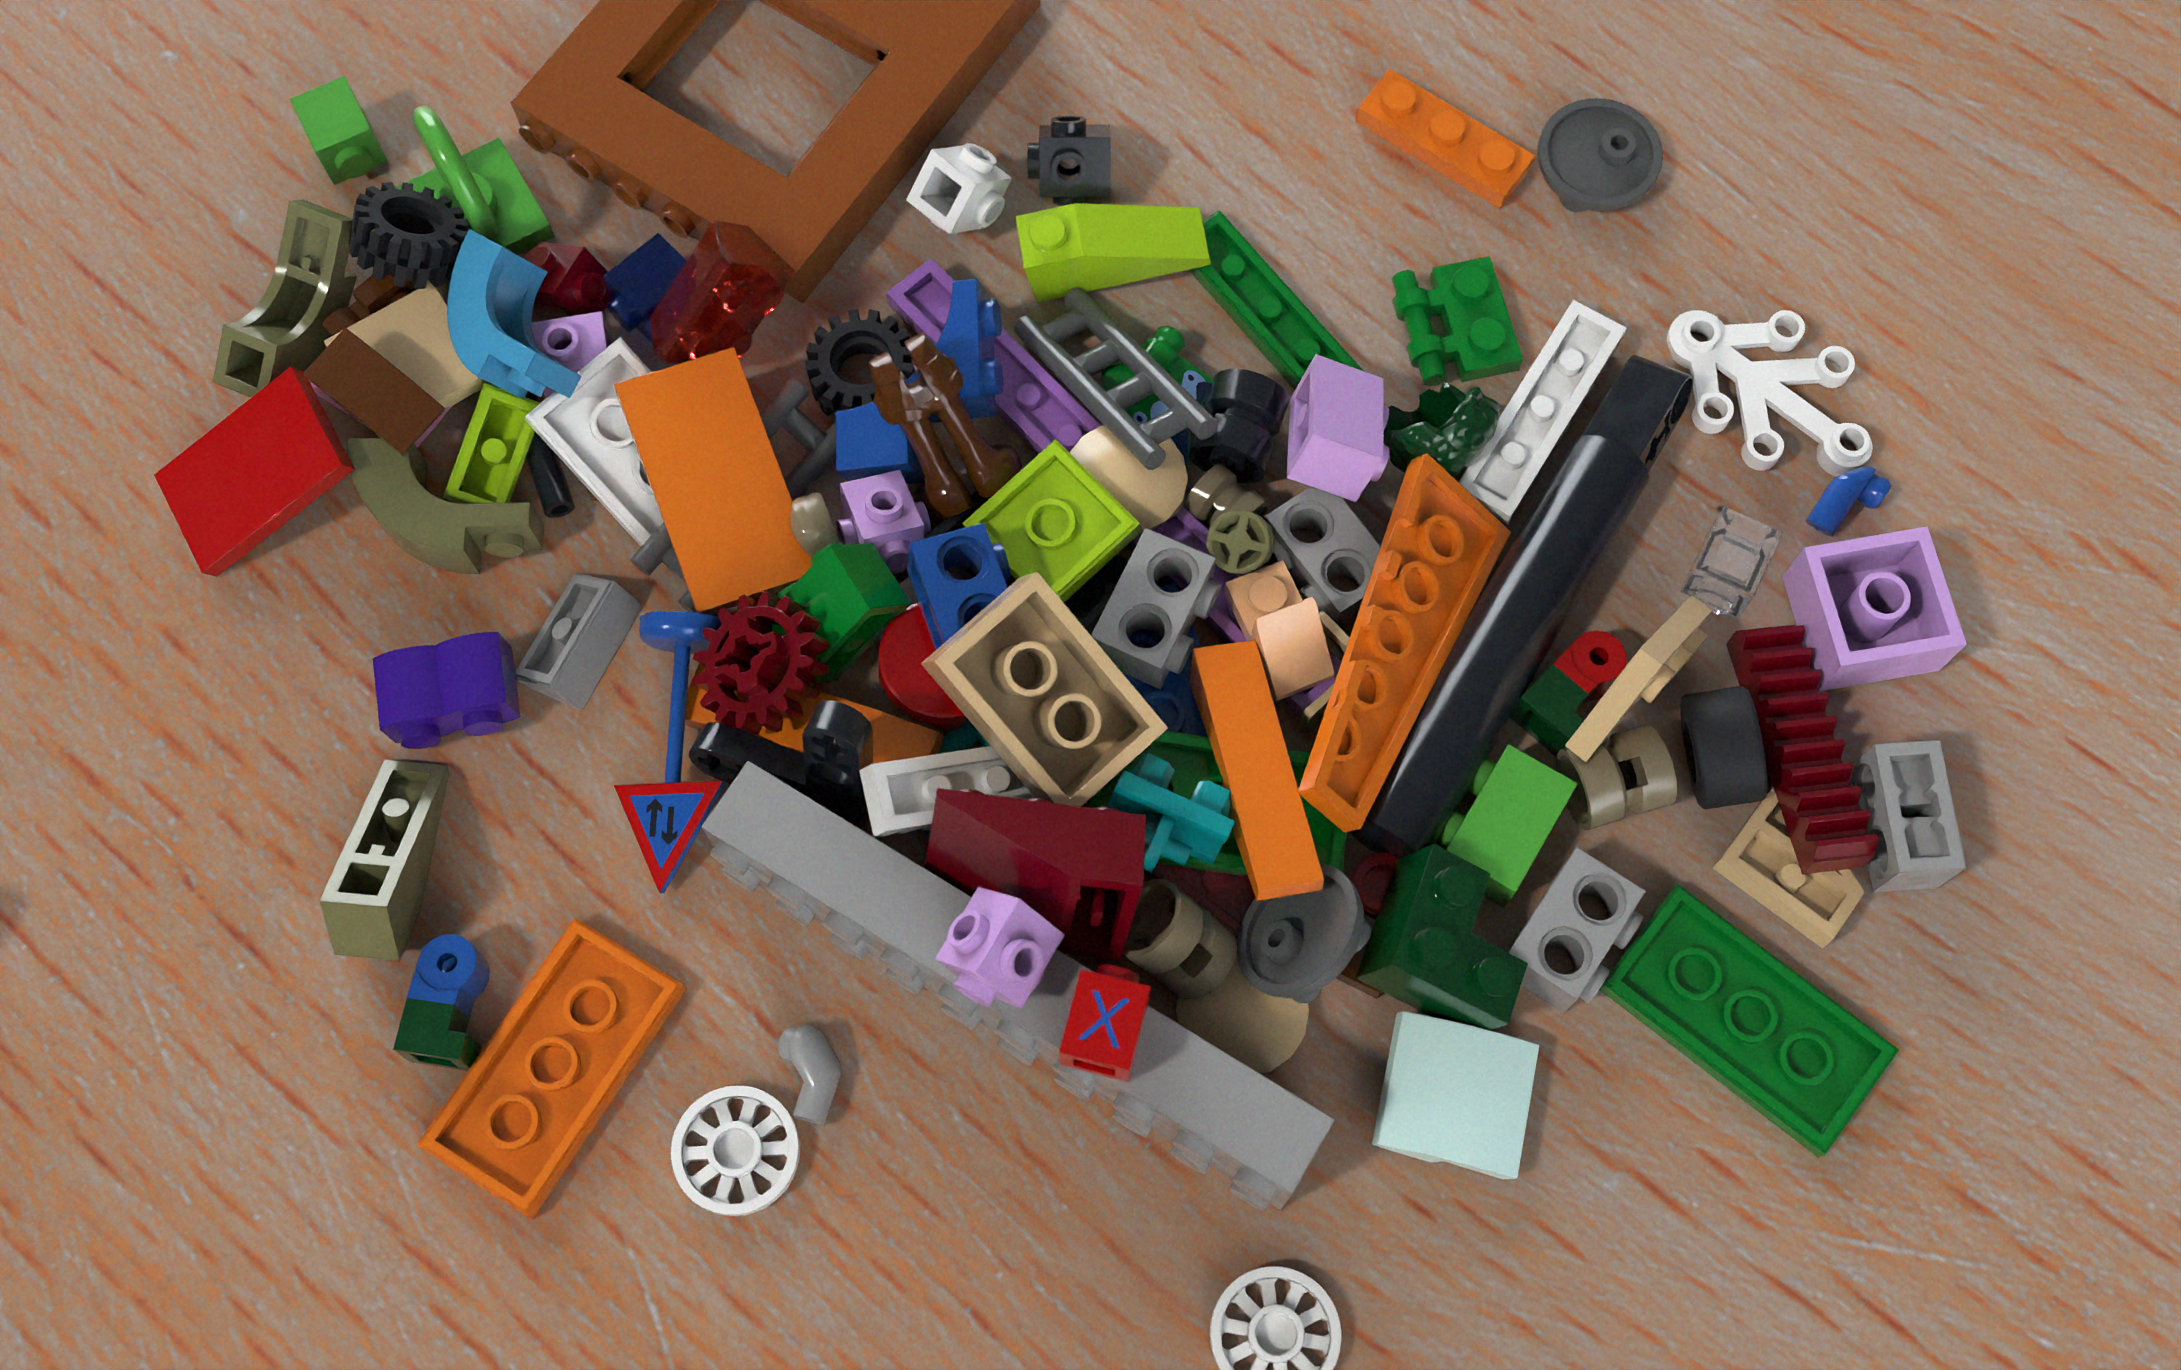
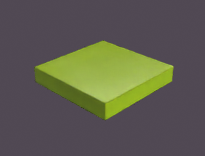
M1056 439L962 523L965 528L984 523L991 544L1001 543L1009 563L1010 576L1016 581L1021 576L1038 572L1063 603L1143 531L1140 523Z

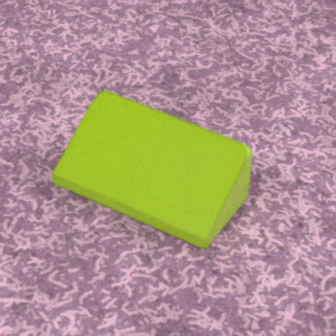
M484 383L447 484L443 500L458 504L510 503L535 434V430L525 421V416L537 407L540 402L526 397L521 399L503 389Z

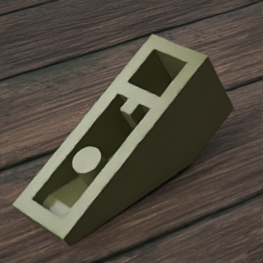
M384 760L319 900L334 955L400 961L422 906L449 778L447 765Z

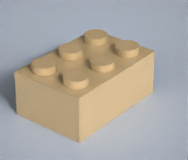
M1038 572L1018 578L921 663L1035 798L1046 799L1056 804L1081 807L1168 729L1165 723Z

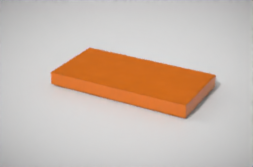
M735 348L725 349L614 384L618 400L696 613L711 615L717 613L722 607L729 609L738 606L739 596L744 594L756 600L759 599L762 591H769L774 594L796 583L810 569L811 557L800 547L792 534L790 526L792 499Z
M574 917L417 1143V1146L526 1217L533 1219L687 988L681 982Z

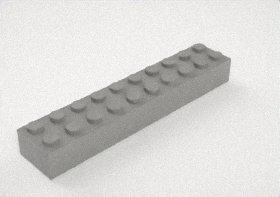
M750 761L746 762L701 826L714 847L710 855L724 865L720 871L731 881L749 892H754L758 885L762 886L778 899L775 906L780 911L804 926H808L811 920L815 919L833 933L829 938L830 941L854 958L862 961L867 953L876 957L888 967L885 975L900 987L915 995H918L924 987L944 1002L940 1009L956 1022L971 1030H974L979 1022L1000 1037L997 1045L1009 1055L1030 1066L1035 1058H1038L1057 1072L1054 1080L1061 1087L1085 1101H1089L1093 1093L1115 1108L1112 1117L1120 1124L1142 1137H1147L1150 1130H1153L1174 1144L1170 1153L1175 1158L1202 1174L1206 1173L1209 1166L1233 1180L1229 1190L1234 1195L1259 1210L1264 1211L1269 1203L1280 1210L1282 1209L1335 1120L1150 1006L1147 1007L1129 1083L1060 1065L1059 1050L1080 969L1091 970L1056 949L1044 970L1040 983L1030 993L1022 1008L994 999L989 1007H985L967 998L952 986L957 976L935 960L948 938L951 924L963 913L972 897Z

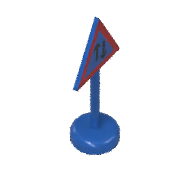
M657 611L640 616L639 631L641 640L652 648L674 652L665 781L658 784L614 785L659 893L663 894L727 784L725 781L681 782L690 654L701 650H708L710 642L702 635L704 628H711L717 631L722 625L719 617L686 611Z

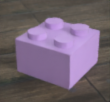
M1928 526L1804 547L1782 576L1796 625H1804L1806 630L1802 641L1803 648L1812 647L1813 650L1809 666L1810 670H1820L1821 673L1817 687L1818 692L1939 671L1967 645Z

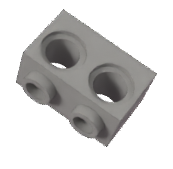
M1309 487L1265 515L1264 519L1271 526L1275 537L1274 552L1268 565L1284 560L1302 600L1314 597L1318 611H1324L1343 630L1355 622L1381 546L1342 497ZM1298 529H1309L1314 531L1321 540L1315 543H1303L1298 541L1292 535V532ZM1334 576H1345L1352 579L1358 588L1350 592L1339 591L1329 583L1328 579Z
M1148 528L1144 529L1091 634L1116 666H1123L1124 674L1161 690L1169 671L1176 674L1181 673L1194 644V639L1188 637L1187 634L1196 616L1207 619L1221 588V584L1214 582L1215 557ZM1177 576L1185 580L1188 587L1177 593H1169L1161 590L1156 583L1163 577ZM1147 629L1156 632L1162 640L1154 647L1140 648L1132 644L1128 638L1138 630Z
M1940 740L1874 744L1853 764L1854 769L1851 774L1852 785L1860 786L1862 790L1857 804L1859 810H1869L1870 813L1866 826L1867 833L1877 834L1879 839L1874 852L1875 856L1867 863L1872 891L1887 892L1938 888L1966 869Z
M1576 847L1562 865L1507 951L1528 963L1521 985L1563 1013L1578 998L1590 1003L1610 972L1608 968L1600 964L1612 944L1623 949L1641 924L1644 916L1634 909L1646 891ZM1588 894L1600 899L1606 907L1607 919L1594 920L1586 916L1579 906V895ZM1557 947L1566 951L1573 961V973L1564 975L1553 971L1545 961L1544 949Z

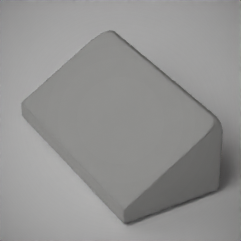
M575 573L515 672L516 681L565 705L582 709L641 610L640 602L614 581Z

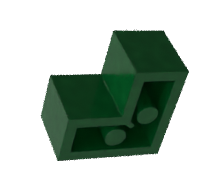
M1432 844L1396 861L1356 979L1431 1017L1490 1030L1509 1024L1528 963L1471 934L1491 873L1436 844Z

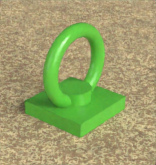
M423 105L414 110L412 116L414 125L436 168L405 182L414 184L413 191L422 193L425 186L435 190L433 197L435 199H439L444 195L453 200L451 208L460 207L463 210V219L468 220V230L475 231L517 255L536 247L540 241L546 242L555 237L548 220L499 137L461 155L445 125L433 108ZM402 184L399 185V186H397V187H395V188H396V189H401V188H402ZM445 278V283L449 288L450 280Z

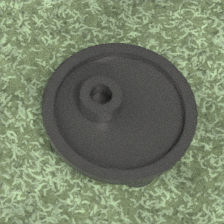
M1591 98L1572 102L1559 109L1549 118L1542 129L1538 141L1537 157L1545 181L1559 196L1561 204L1566 209L1572 212H1583L1586 210L1610 211L1626 207L1646 195L1660 173L1663 150L1656 130L1637 110L1614 100Z
M1320 863L1324 877L1323 889L1321 891L1257 901L1255 898L1251 903L1240 926L1237 940V958L1244 977L1261 992L1274 997L1291 998L1301 1004L1311 1002L1320 994L1323 987L1328 985L1343 971L1354 953L1362 949L1368 942L1371 934V925L1364 918L1361 898L1354 883L1337 868Z

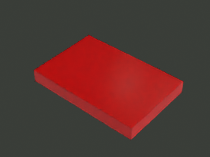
M290 366L154 474L201 572L217 577L354 471L355 468L309 380L303 375L302 371Z

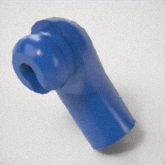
M1861 466L1841 474L1829 483L1805 522L1817 531L1832 537L1856 500L1861 501L1868 508H1877L1889 492L1891 484L1888 479L1874 474L1876 469L1869 466Z

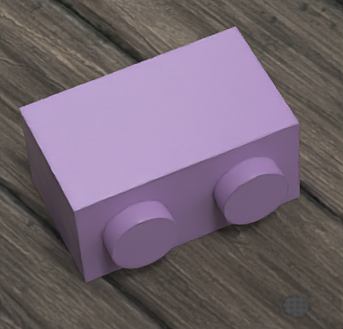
M1315 354L1290 398L1288 479L1354 502L1358 500L1370 480L1376 482L1380 479L1389 458V447L1384 445V429L1389 417V407L1383 405V378Z

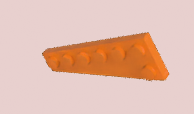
M1428 453L1412 459L1407 467L1297 792L1343 832L1361 829L1511 534L1509 529Z

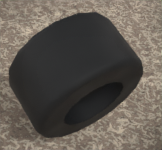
M1736 686L1682 696L1680 702L1682 736L1693 791L1700 807L1712 809L1764 800L1767 794L1766 759L1758 716L1749 690L1743 686Z

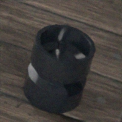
M1232 368L1221 370L1214 376L1206 399L1205 409L1217 420L1218 427L1215 433L1205 440L1199 439L1194 434L1189 448V457L1192 462L1204 472L1221 463L1237 476V483L1240 484L1257 483L1262 480L1274 449L1275 442L1272 437L1279 433L1289 404L1290 397L1286 390L1275 380L1246 369Z

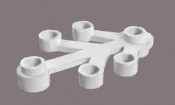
M1700 310L1685 312L1673 321L1667 334V344L1673 359L1682 367L1690 369V373L1694 377L1693 391L1696 403L1692 412L1694 425L1704 433L1716 434L1726 428L1733 416L1734 406L1732 401L1725 394L1719 392L1716 370L1718 369L1735 382L1745 437L1741 456L1750 468L1759 471L1768 470L1776 464L1784 451L1783 439L1777 432L1770 429L1766 405L1819 443L1816 449V458L1821 468L1828 474L1837 477L1864 466L1872 454L1873 446L1868 432L1863 427L1854 423H1835L1784 386L1816 383L1827 388L1842 386L1855 368L1854 357L1847 349L1840 346H1829L1820 353L1818 358L1753 362L1735 350L1768 346L1776 352H1789L1793 350L1804 335L1805 323L1798 314L1788 310L1776 312L1772 315L1769 322L1724 325L1715 315ZM1784 326L1791 331L1793 336L1784 337L1776 331L1775 327ZM1691 333H1698L1708 341H1697L1692 337ZM1825 362L1837 363L1841 367L1842 372L1835 373L1830 371L1826 367ZM1703 408H1716L1721 413L1722 418H1710L1706 415ZM1840 439L1850 442L1856 448V451L1845 449L1841 445ZM1753 444H1765L1771 450L1772 455L1764 456L1759 454L1754 449Z

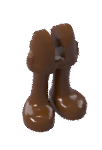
M921 332L904 341L912 358L911 363L916 375L920 373V377L910 384H905L904 381L908 379L899 367H896L887 351L869 360L868 363L875 387L873 402L877 406L880 416L888 424H898L912 446L925 476V481L915 491L913 500L914 502L922 501L924 503L930 520H940L968 510L973 504V498L962 478L951 465L931 424L930 414L936 413L945 426L965 462L967 474L976 492L981 497H992L1021 471L1022 463L1016 449L1007 444L990 445L986 442L971 419L959 394L964 381L954 358L942 354L932 340L924 332Z

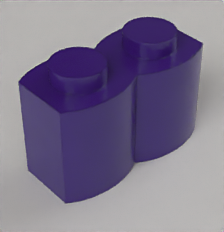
M499 632L463 635L448 639L437 645L397 649L373 658L380 731L395 743H401V746L404 748L423 749L432 747L441 741L440 737L458 730H464V733L473 736L494 734L503 729L504 723L520 717L512 647Z

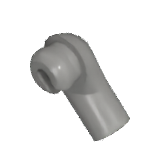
M806 1024L800 1027H789L779 1038V1053L783 1059H789L804 1081L792 1116L811 1124L825 1126L841 1077V1064L824 1033Z

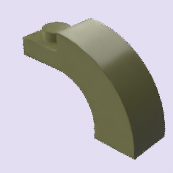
M304 199L289 201L278 260L271 282L265 294L251 312L236 322L223 324L213 383L248 397H253L290 366L304 372L327 348L323 341L332 335L322 326V323L336 310L348 307L357 275L345 271L349 256L350 244L348 243L353 218Z
M381 438L347 439V455L355 468L351 472V477L359 496L389 537L405 552L419 561L450 572L480 574L482 551L498 557H516L521 555L524 550H543L544 526L530 502L458 504L442 500L427 490V463L415 444L401 456Z

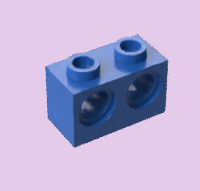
M984 523L909 543L907 572L936 651L1008 588L1005 581L1010 580L1009 563L1001 543L991 544ZM955 566H963L971 569L976 576L969 580H958L951 577L946 571Z

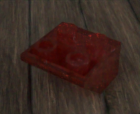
M714 220L650 316L654 355L661 362L684 363L734 347L738 359H740L749 350L752 344V335L764 317L775 310L785 296L784 288L796 271L749 226Z

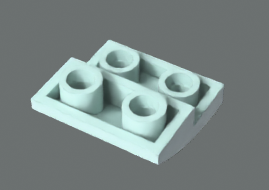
M1404 1011L1397 1012L1372 1145L1430 1163L1447 1162L1500 1179H1517L1539 1045L1458 1022Z

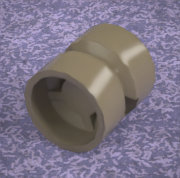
M1644 724L1612 734L1608 738L1607 746L1601 744L1587 762L1568 748L1561 749L1557 753V772L1578 783L1566 805L1574 821L1581 829L1587 831L1620 821L1624 817L1625 808L1639 815L1669 806L1676 801L1677 780L1673 762L1660 734L1651 725Z
M1151 879L1143 883L1122 955L1139 968L1150 973L1151 977L1183 999H1197L1211 993L1224 981L1232 969L1237 953L1236 938L1232 930L1211 912L1199 906L1196 900L1176 884L1167 879Z

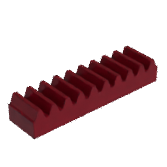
M1804 625L1737 630L1726 643L1739 685L1749 690L1754 702L1763 740L1766 767L1802 875L1864 867L1875 856L1874 852L1879 839L1877 834L1867 833L1866 826L1870 818L1869 810H1859L1857 804L1862 790L1860 786L1851 787L1849 780L1854 767L1852 762H1842L1841 756L1846 744L1844 739H1834L1833 733L1837 719L1836 716H1826L1825 710L1829 696L1828 693H1818L1817 687L1821 673L1820 670H1810L1809 666L1813 650L1812 647H1802L1806 631Z

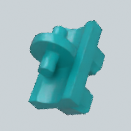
M1144 753L1130 772L1123 770L1107 807L1115 808L1125 813L1146 815L1144 869L1152 872L1160 855L1183 866L1189 855L1212 865L1223 843L1227 841L1235 823L1234 820L1228 818L1231 791L1211 781H1199L1191 799H1186L1167 790L1175 771L1170 763L1150 753Z

